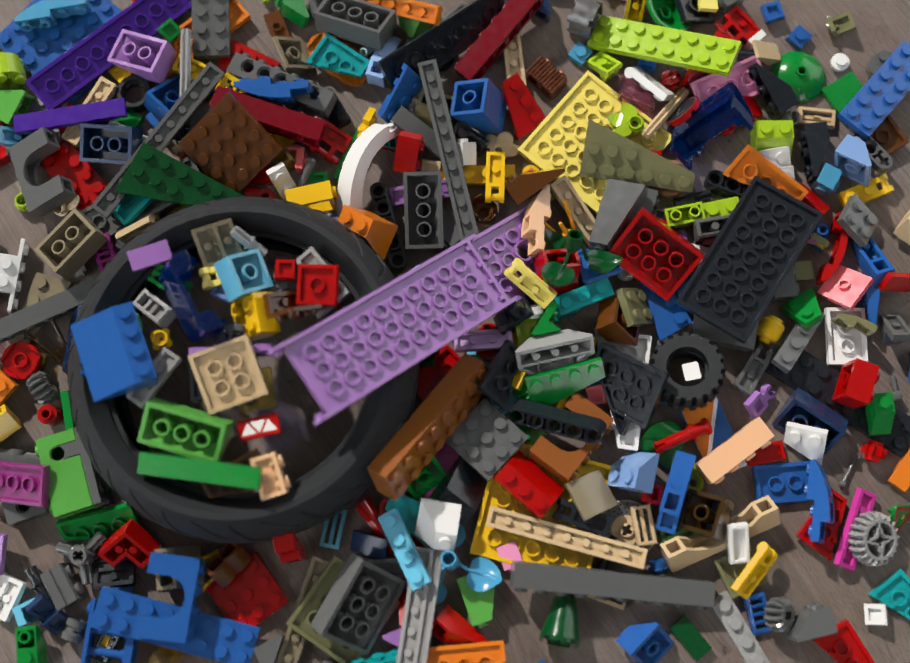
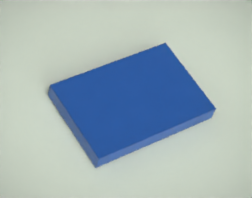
M810 461L751 466L756 500L768 495L775 504L810 501L804 495L805 484H808L806 467L807 464H810Z

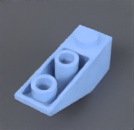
M391 36L382 50L376 49L365 73L367 83L385 88L387 82L377 62L397 50L402 41L401 38Z

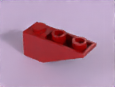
M449 604L433 621L432 634L447 645L489 642Z

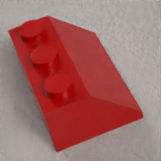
M520 450L494 478V481L538 519L542 518L564 491L560 484Z

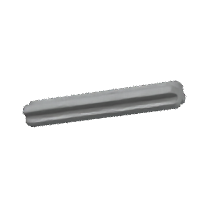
M188 28L181 29L179 97L191 85L192 32Z

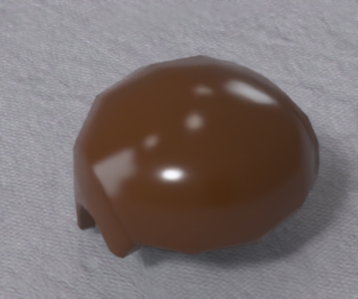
M483 194L472 198L471 205L475 221L482 224L494 221L498 213L495 202L485 203Z

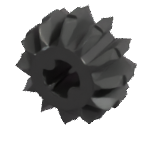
M39 371L34 373L26 381L31 395L40 404L46 405L51 403L59 395L54 381L45 372Z
M770 598L766 602V608L764 609L765 615L763 618L766 619L765 625L774 632H789L790 628L794 627L793 622L796 621L794 618L796 614L794 604H791V601L786 598Z

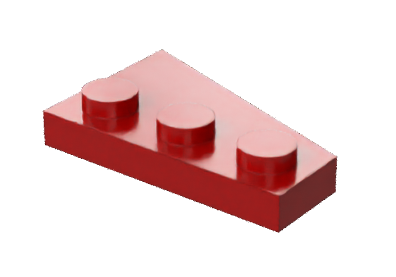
M517 72L503 81L501 86L511 115L510 119L514 126L516 140H519L539 126L546 116Z
M832 488L834 524L826 523L824 543L810 541L811 537L808 536L809 525H812L813 517L811 515L808 516L795 535L828 561L832 560L834 543L837 541L838 528L842 522L847 499Z
M844 619L836 624L838 633L812 639L814 643L837 663H875L848 619Z

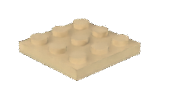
M248 334L187 356L209 415L270 393Z

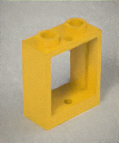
M330 180L285 190L286 200L324 212L337 210L336 187L331 185Z

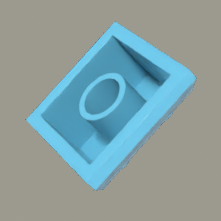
M259 248L226 256L213 264L228 302L240 300L252 292H261L274 286Z

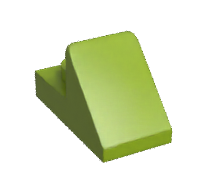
M602 51L587 60L588 67L598 72L604 83L616 76L623 66L622 62Z

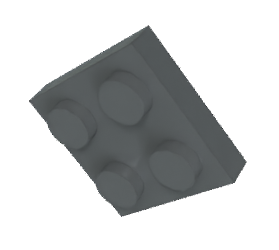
M856 194L849 196L837 220L838 224L860 248L867 245L879 221Z

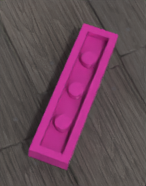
M856 488L834 564L847 570H855L857 558L852 556L853 551L849 549L851 543L848 542L850 539L848 532L852 531L850 525L855 524L854 518H859V514L873 510L877 497L876 494L863 488Z

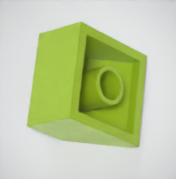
M755 120L750 128L751 146L757 151L789 146L791 158L794 142L793 120Z

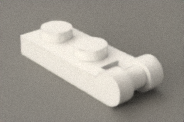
M628 67L625 69L624 74L627 78L637 80L640 83L639 86L646 91H651L654 94L653 97L658 101H669L674 96V93L640 67Z

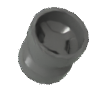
M68 617L66 621L67 627L62 632L61 638L70 642L81 643L83 638L82 632L87 627V621L76 617Z

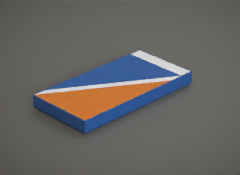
M717 396L703 408L697 406L696 410L692 411L689 408H684V411L679 410L686 426L689 424L694 425L703 418H706L712 426V434H705L698 437V440L693 441L701 459L734 435ZM745 459L739 463L741 467L738 469L748 466Z

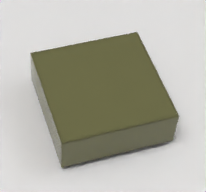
M811 260L794 262L796 266V282L815 279Z

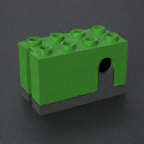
M76 427L35 440V453L40 458L41 465L50 466L49 510L55 518H67L115 504L110 486L91 462Z

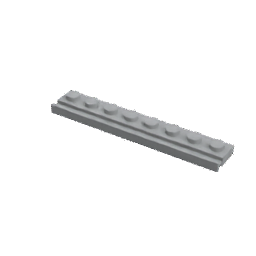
M416 547L432 582L417 591H412L408 584L396 663H427L441 576L442 563L440 557L444 551Z

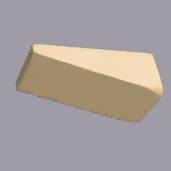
M758 40L752 41L754 53L758 60L768 66L781 61L776 44Z

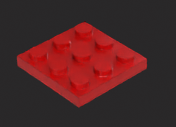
M254 552L250 555L252 559L249 564L237 573L229 585L222 588L215 581L206 589L225 618L257 626L290 602V600L259 554Z

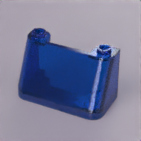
M182 250L174 254L159 273V281L188 339L193 342H201L217 334L228 323L225 318L219 319L218 315L213 311L206 310L199 313L185 284L186 281L194 278L192 270L194 266L198 265V262L193 254L187 250Z

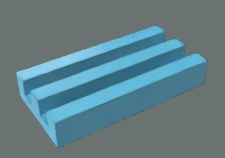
M348 510L339 512L342 513L336 544L333 545L332 543L339 513L334 515L328 543H325L330 519L324 521L319 546L339 550Z

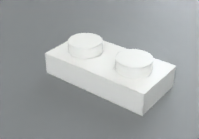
M283 162L266 171L281 198L286 200L285 190L296 188L297 186Z

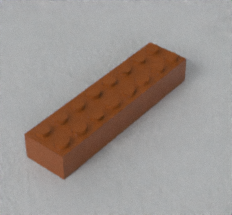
M464 353L370 463L367 469L378 492L397 501L406 492L413 480L418 478L422 469L431 462L432 457L443 447L445 441L454 434L456 428L466 419L473 407L477 406L479 400L484 395L477 388L486 373L483 360Z

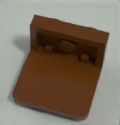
M297 290L262 295L267 319L275 318L276 322L285 321L288 318L296 320L305 318V316L315 315L317 310L323 309V305L297 306Z

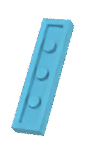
M394 508L378 517L412 591H417L431 583L432 579L398 509Z

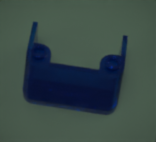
M733 82L726 84L700 102L698 110H693L691 112L692 116L683 124L672 127L670 150L690 171L692 169V159L698 158L703 154L705 143L733 124L737 127L746 126L749 130L753 129L752 112Z

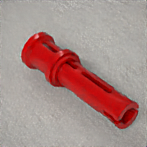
M703 418L694 425H687L685 430L653 442L654 449L658 448L656 450L657 454H661L689 440L696 441L698 437L705 434L710 435L713 429L710 422Z

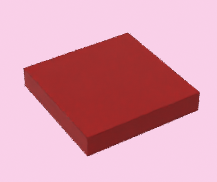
M298 264L296 305L322 304L325 307H338L340 266Z

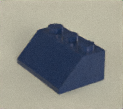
M798 387L786 400L772 425L784 433L787 421L828 430L825 455L846 433L849 420Z

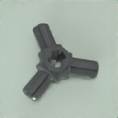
M98 531L88 542L75 545L59 542L55 547L56 553L68 556L69 560L75 564V567H79L83 585L93 583L91 564L94 563L97 549L107 540L106 534Z

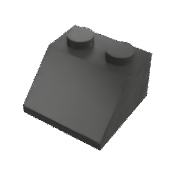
M815 602L804 604V608L797 610L794 617L796 621L793 622L794 627L785 633V638L799 643L838 633L831 607L823 606L822 603L816 604Z

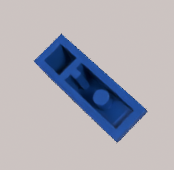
M848 235V240L862 274L872 277L874 282L871 284V287L878 288V284L888 272H894L895 268L871 237L867 245L860 248Z

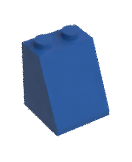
M489 78L455 82L450 116L485 134L503 133L506 101L504 95Z

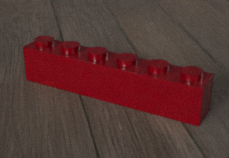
M507 1L501 12L494 16L490 25L480 33L476 42L468 47L466 54L457 60L454 67L457 75L465 81L481 79L544 4V1Z
M217 86L210 102V109L227 92H230L267 132L319 149L326 131V121L322 118L306 115L300 110L288 109L281 104L275 105L266 99H257L248 93H239L229 87Z

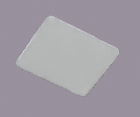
M697 361L682 364L686 381L701 378Z

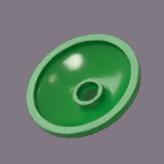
M647 0L648 12L656 25L684 31L688 30L691 24L682 25L674 0Z
M799 51L785 53L781 55V61L773 64L770 69L772 74L792 87L799 100L797 104L813 100L824 87L825 73L823 67L816 58L807 53Z

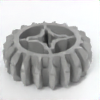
M868 511L859 514V518H854L855 524L850 525L852 531L848 532L850 535L848 542L851 543L849 549L853 551L852 556L857 558V561L871 567H879L888 564V560H893V554L897 553L896 546H899L897 539L900 537L896 534L898 528L894 527L895 522H892L889 516L876 511Z

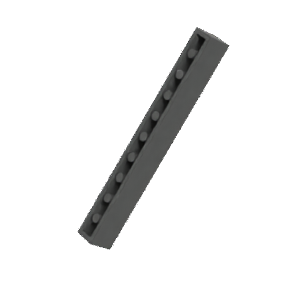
M512 560L510 586L515 588L517 592H527V589H532L537 594H547V591H552L557 596H567V593H572L577 598H587L588 595H592L597 600H607L608 597H612L617 602H627L628 599H632L637 604H647V601H652L657 606H667V603L675 604L674 607L687 608V605H693L694 609L706 610L707 607L714 608L716 583L709 580Z

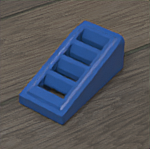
M869 287L860 299L861 308H865L866 320L877 325L881 290Z
M764 591L752 593L747 600L742 597L753 635L758 636L773 632L769 630L768 626L756 629V625L765 623V618L757 621L754 620V617L765 615L764 609L766 608L767 600ZM759 599L760 603L751 605V601ZM761 607L762 611L753 613L752 609Z

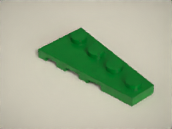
M596 357L528 375L524 379L529 400L550 406L604 378L605 372L601 357Z
M127 503L59 519L56 522L63 540H89L98 531L105 533L106 538H108L131 518L144 528L136 510Z

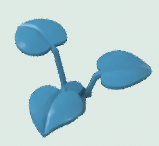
M461 524L458 526L455 548L461 546L465 540L466 534ZM444 551L440 557L443 566L441 567L436 605L440 604L447 594L446 587L441 584L446 569L454 570L458 566L469 572L466 577L469 587L476 592H485L502 582V576L498 567L489 559L478 557L472 560L471 568H468L459 562L458 557L453 551Z

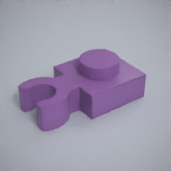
M763 384L760 392L755 390L743 403L751 417H759L769 406L767 401L775 397L776 392L769 390L772 387L771 385Z

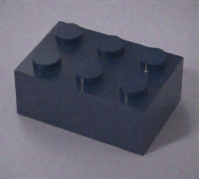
M80 123L79 161L125 165L143 143V128Z

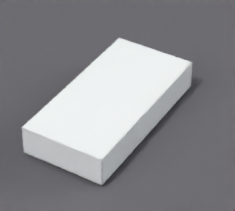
M748 523L726 524L728 562L730 565L748 563L750 561Z

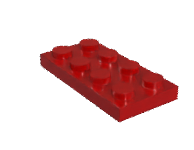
M63 139L59 143L60 149L44 158L40 165L51 178L61 175L72 180L76 195L80 197L77 207L83 210L92 205L108 184L88 162L79 161L80 153L71 143Z

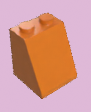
M344 205L338 222L362 238L384 261L398 226L370 211Z

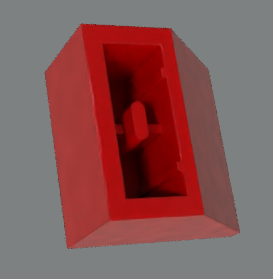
M567 249L543 250L534 257L533 262L537 276L544 281L541 276V270L544 264L548 262H558L563 265ZM578 251L570 253L566 267L572 268L575 271L574 280L569 285L563 287L549 285L557 293H565L578 288L581 270Z

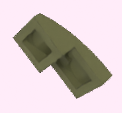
M838 313L830 320L846 332L855 328L867 337L875 333L878 328L872 322L850 314Z

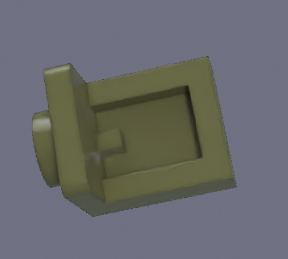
M850 11L831 18V15L827 16L829 22L825 25L828 33H833L834 38L856 30Z

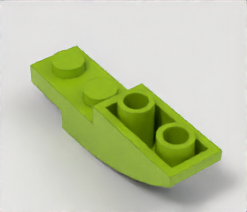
M736 196L706 203L701 201L666 208L664 213L667 225L670 228L690 227L694 220L717 216L723 217L724 215L731 214L739 202V197Z

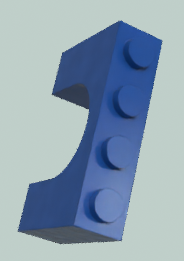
M151 552L147 573L166 575L177 579L184 588L185 600L182 608L171 617L139 615L135 637L183 644L193 639L195 626H192L193 618H196L199 606L196 605L197 596L200 597L202 592L200 579L201 576H204L206 563H203L204 558Z

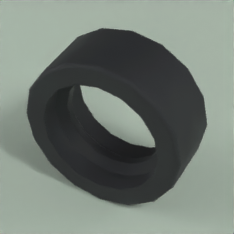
M129 76L119 83L116 89L117 98H125L127 91L134 86H142L146 92L152 89L148 81L140 76ZM145 96L137 103H129L126 100L127 109L136 113L146 111L147 109L144 107Z

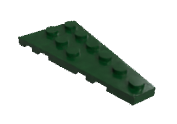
M144 142L115 190L119 194H129L136 197L190 206L218 199L245 197Z

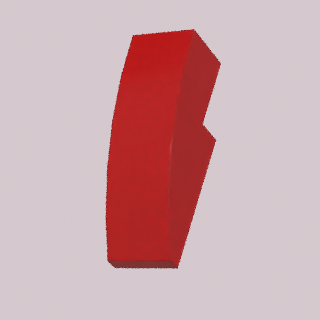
M294 533L273 537L275 554L280 556L281 563L289 564L307 560L305 550Z

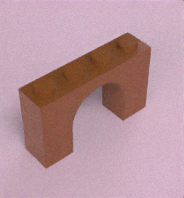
M578 392L573 394L563 408L564 410L602 419L607 425L604 433L605 436H608L614 428L611 426L614 419ZM540 436L529 450L528 457L561 482L567 484L569 480H575L580 473L577 469L580 465L585 466L591 458L589 453L592 449L596 452L602 441L598 444L585 442L581 449L568 452L559 449L546 438Z

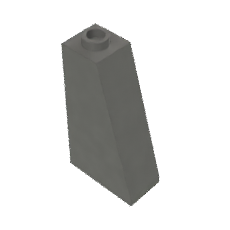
M608 178L589 239L593 249L610 250L646 198L648 192L645 185Z

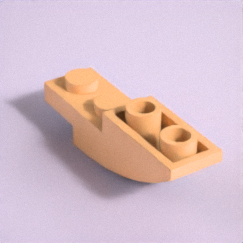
M549 184L544 186L532 198L523 217L521 237L528 239V256L536 257L545 249L544 223L550 219L552 214Z

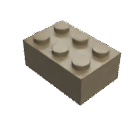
M74 208L34 250L55 273L69 280L103 246L108 238L85 214Z

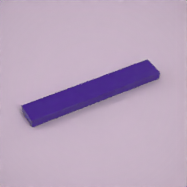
M125 98L13 115L14 132L17 135L34 133L41 127L52 130L77 126L80 123L89 124L126 118L128 115Z

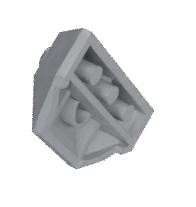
M570 329L530 337L515 350L518 370L530 375L585 361L595 353L592 334Z

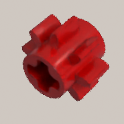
M668 68L661 73L663 76H661L659 82L670 91L672 90V92L681 88L679 84H681L683 79L678 70H670Z
M869 440L868 444H862L860 453L864 454V460L879 464L880 460H886L888 451L884 450L883 443Z

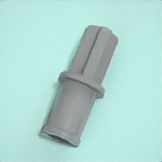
M235 226L231 230L230 235L241 243L244 249L253 250L259 248L262 258L268 252V249L257 242L254 236L248 235L240 227Z

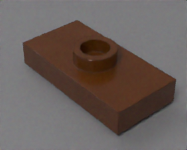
M279 10L263 15L271 37H291Z

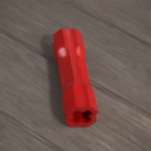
M368 497L355 508L369 524L376 536L387 538L378 520L381 514ZM389 543L388 554L391 556L394 554V551Z

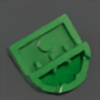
M656 421L649 426L640 438L638 448L646 453H657L656 450L658 448L654 449L653 442L662 440L682 430L672 421ZM684 443L662 452L659 455L658 462L669 469L673 463L676 451H682Z

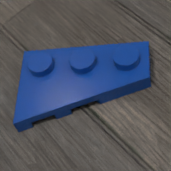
M405 63L401 67L403 71L400 77H396L393 83L395 85L394 89L386 96L378 112V115L387 123H391V119L401 106L404 108L409 106L423 87L421 77Z

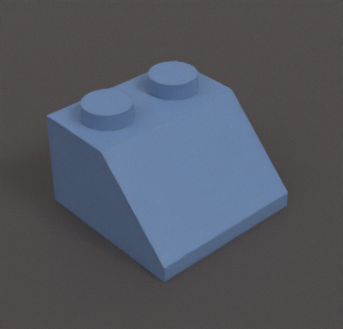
M847 134L835 150L834 167L843 171L841 175L868 187L870 185L872 164L866 143L859 137Z
M627 452L611 465L607 485L624 491L652 494L660 454Z

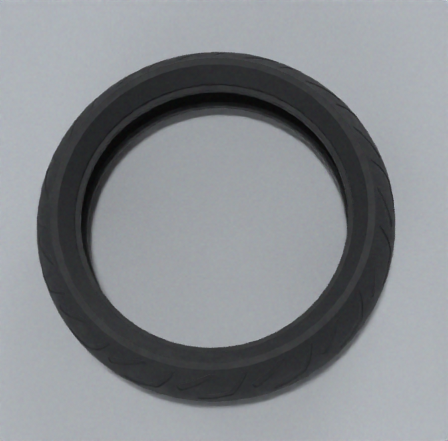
M232 197L218 199L177 211L149 226L126 244L98 276L82 305L76 323L110 307L131 301L133 303L144 289H147L154 296L162 290L148 280L149 276L153 274V270L157 268V265L133 272L127 255L128 251L167 239L174 260L161 264L179 275L184 270L201 262L190 230L231 218L234 227L238 226L248 235L254 236L255 240L268 250L280 251L299 257L311 246L314 247L328 265L340 266L339 279L349 290L355 302L391 282L395 277L380 256L362 238L337 220L301 204L273 198ZM162 269L159 272L170 280L174 279V277ZM158 276L155 278L165 286L168 284ZM150 297L144 302L142 307L150 300ZM134 306L135 312L142 317L143 312ZM73 336L68 362L69 399L77 432L94 467L114 492L146 518L165 528L201 540L235 544L273 540V537L291 533L297 534L330 519L358 499L374 483L367 467L411 417L415 405L419 377L418 362L367 394L350 432L332 454L313 470L290 482L289 492L262 501L259 492L209 498L204 489L196 487L183 479L138 474L139 452H152L146 444L137 442L139 432L130 413L127 394L94 403L87 378L80 375V371L84 369L83 365H79V360L81 359Z

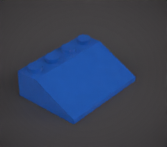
M132 301L110 307L70 325L94 403L157 385V376Z

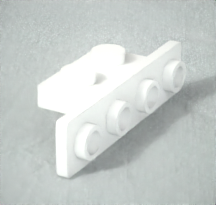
M23 238L20 241L18 256L0 253V292L10 294L7 308L8 314H12L13 310H17L19 299H16V294L21 292L22 281H19L20 274H24L26 267L23 258L29 252V245L26 244V239Z

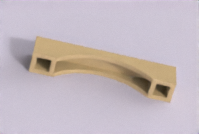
M767 495L751 502L729 524L747 522L749 525V538L781 524L779 508ZM727 531L723 542L701 535L676 536L660 544L663 559H665L672 573L727 549Z

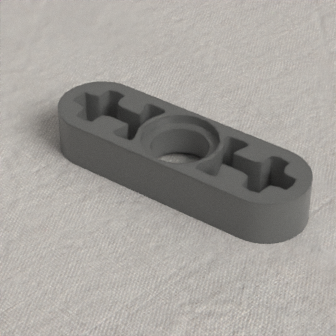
M851 129L848 134L853 136L858 133ZM869 136L865 143L866 146L874 148V153H868L872 167L877 172L884 173L892 166L893 159ZM880 162H886V164L880 165Z

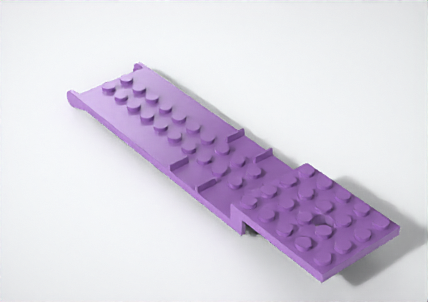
M527 206L478 235L474 233L297 336L276 345L267 352L270 357L274 355L277 358L283 354L282 350L284 351L323 410L324 414L320 412L314 416L316 418L313 422L315 426L326 421L496 313L502 312L516 300L527 296L504 274V271L512 266L515 258L521 259L536 274L533 262L534 257L527 256V259H524L517 252V248L525 249L528 252V239L521 237L522 222ZM517 271V275L521 277L522 274Z

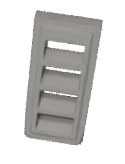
M144 289L133 301V305L161 328H167L177 317L175 311L147 289ZM150 297V300L142 307L144 302Z

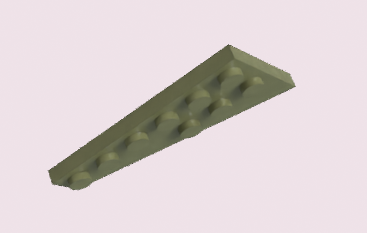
M590 119L588 120L579 176L605 180L609 178L692 193L695 173Z

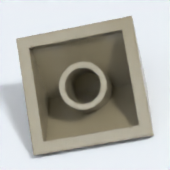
M272 37L286 73H295L302 76L315 70L314 66L307 65L306 63L310 56L302 38Z

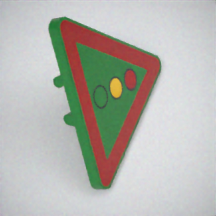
M895 505L887 510L891 513L889 516L890 520L895 522L894 527L898 528L896 534L910 518V505Z

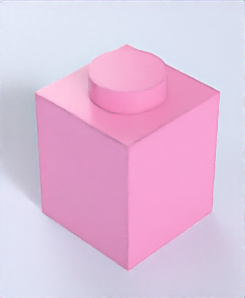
M515 541L496 548L499 557L522 561ZM501 561L504 571L509 570V573H511L512 564Z

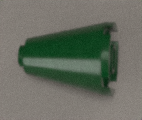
M567 593V596L555 595L540 632L539 641L542 642L544 638L547 639V644L570 648V644H575V648L580 647L577 600L574 594Z

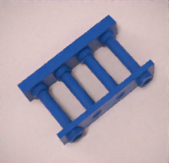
M98 598L91 599L87 606V614L89 616L80 663H91L90 655L120 658L122 663H135L139 640L89 627ZM95 634L123 637L126 640L125 648L117 650L93 647Z

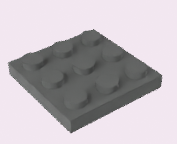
M484 398L466 419L459 424L454 434L445 443L489 482L529 437Z

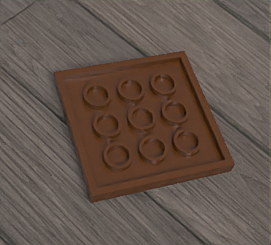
M227 92L178 143L210 178L238 193L284 149L230 92Z

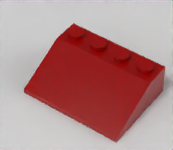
M643 206L608 251L622 257L623 260L619 265L666 301L669 300L705 257L701 250Z

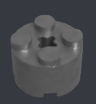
M575 0V8L568 14L567 22L570 23L567 31L591 39V34L598 23L599 14L602 15L603 3L595 0Z

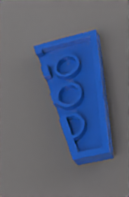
M639 281L640 287L646 294L648 308L653 315V326L655 327L659 342L692 323L685 309L675 304L678 299L675 294L666 301Z

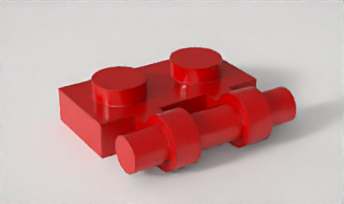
M738 5L724 15L723 20L726 22L724 25L720 21L713 25L719 32L730 39L743 40L745 43L761 30ZM730 28L737 34L735 37L728 31Z
M326 121V131L321 142L331 147L329 152L321 146L319 149L309 145L306 146L313 153L317 152L323 156L327 162L331 161L336 165L339 158L334 155L335 151L343 154L352 137Z

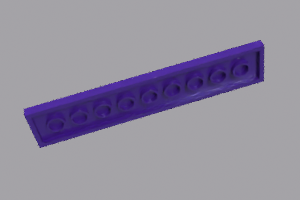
M137 0L25 82L48 110L56 109L115 66L109 63L107 58L122 29L153 37L158 34L157 29L169 18L175 22L192 9V0Z

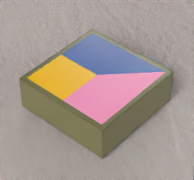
M816 232L811 234L806 242L820 253L830 244L828 240Z

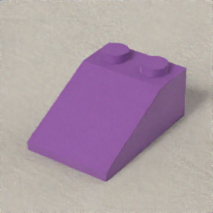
M122 29L107 61L146 80L161 84L164 82L178 52L166 40Z

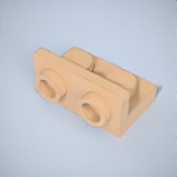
M277 451L250 459L251 466L263 467L261 488L258 489L262 501L289 492L288 488L291 487L288 475H284L282 467L285 466L281 454L278 455Z

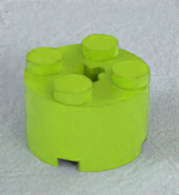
M1 52L0 90H21V87L26 84L25 81L27 80L22 58L19 59L18 55L14 53Z

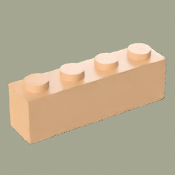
M757 417L694 464V466L708 485L713 483L717 485L725 479L723 475L728 471L733 473L740 468L739 463L744 459L748 461L756 455L754 451L758 448L764 449L772 443L770 439L774 437V434L762 419Z

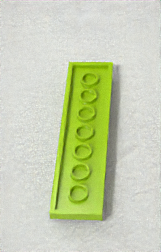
M600 15L587 46L593 50L729 77L742 44L738 40Z

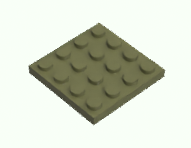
M334 555L286 622V625L340 663H348L355 658H362L364 654L321 636L310 626L345 565L343 560ZM399 601L396 602V604H395L393 610L391 611V613H390L388 619L386 620V622L389 620V618L391 617V615L393 614V612L396 610V608H397L398 605L400 604Z

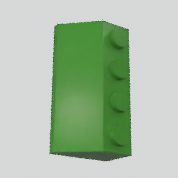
M156 397L146 402L137 442L190 458L220 461L230 440L234 420L214 414L209 415L207 412Z

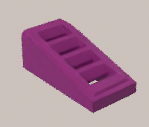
M109 232L104 233L108 240L100 248L108 246L109 249L103 252L99 249L95 253L101 273L107 266L106 262L111 261L117 254ZM111 254L110 257L103 258L104 255Z

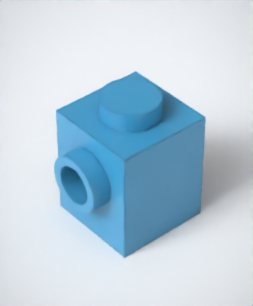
M825 163L820 168L818 176L814 179L810 188L820 195L828 196L832 191L835 192L841 183L838 180L843 171Z

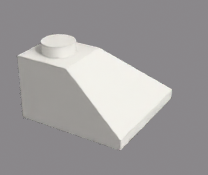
M421 498L415 535L433 549L451 550L454 552L461 504Z

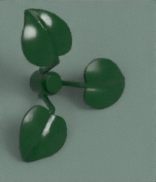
M545 227L544 241L546 245L544 250L566 248L567 253L563 265L558 262L544 264L541 276L551 286L563 287L569 285L574 280L575 271L572 268L566 267L570 253H576L580 248L582 249L584 259L589 261L588 267L601 274L612 272L622 262L623 258L598 249L590 250L586 253L585 242H582L583 233L580 230L571 229L568 231L567 236L564 237L562 234Z

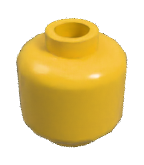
M773 315L762 317L757 329L758 340L767 345L770 342L777 343L785 330L782 324L783 321Z

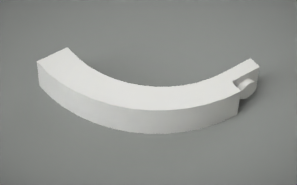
M393 123L371 125L351 146L343 163L338 181V218L344 205L363 209V187L370 163L379 149L385 143L397 137L402 131Z

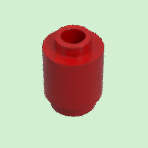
M48 404L40 407L37 413L38 420L50 426L59 425L64 418L63 411L60 408Z

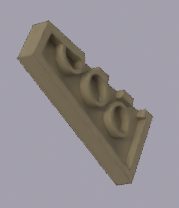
M36 272L22 309L73 287L74 284ZM43 325L10 339L8 343L13 344L25 341L33 344L34 342L27 337V334L29 333L37 338L43 330Z

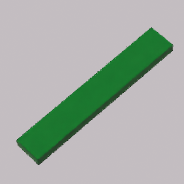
M139 452L137 473L258 490L261 488L263 467Z

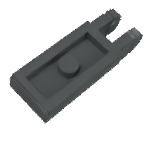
M761 342L758 343L753 353L750 354L732 385L733 388L748 397L751 396L774 353V350L770 348L763 359L758 357L764 345Z

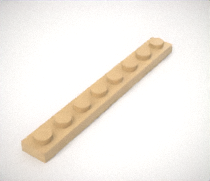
M494 506L490 507L485 525L638 569H644L648 551L645 548Z

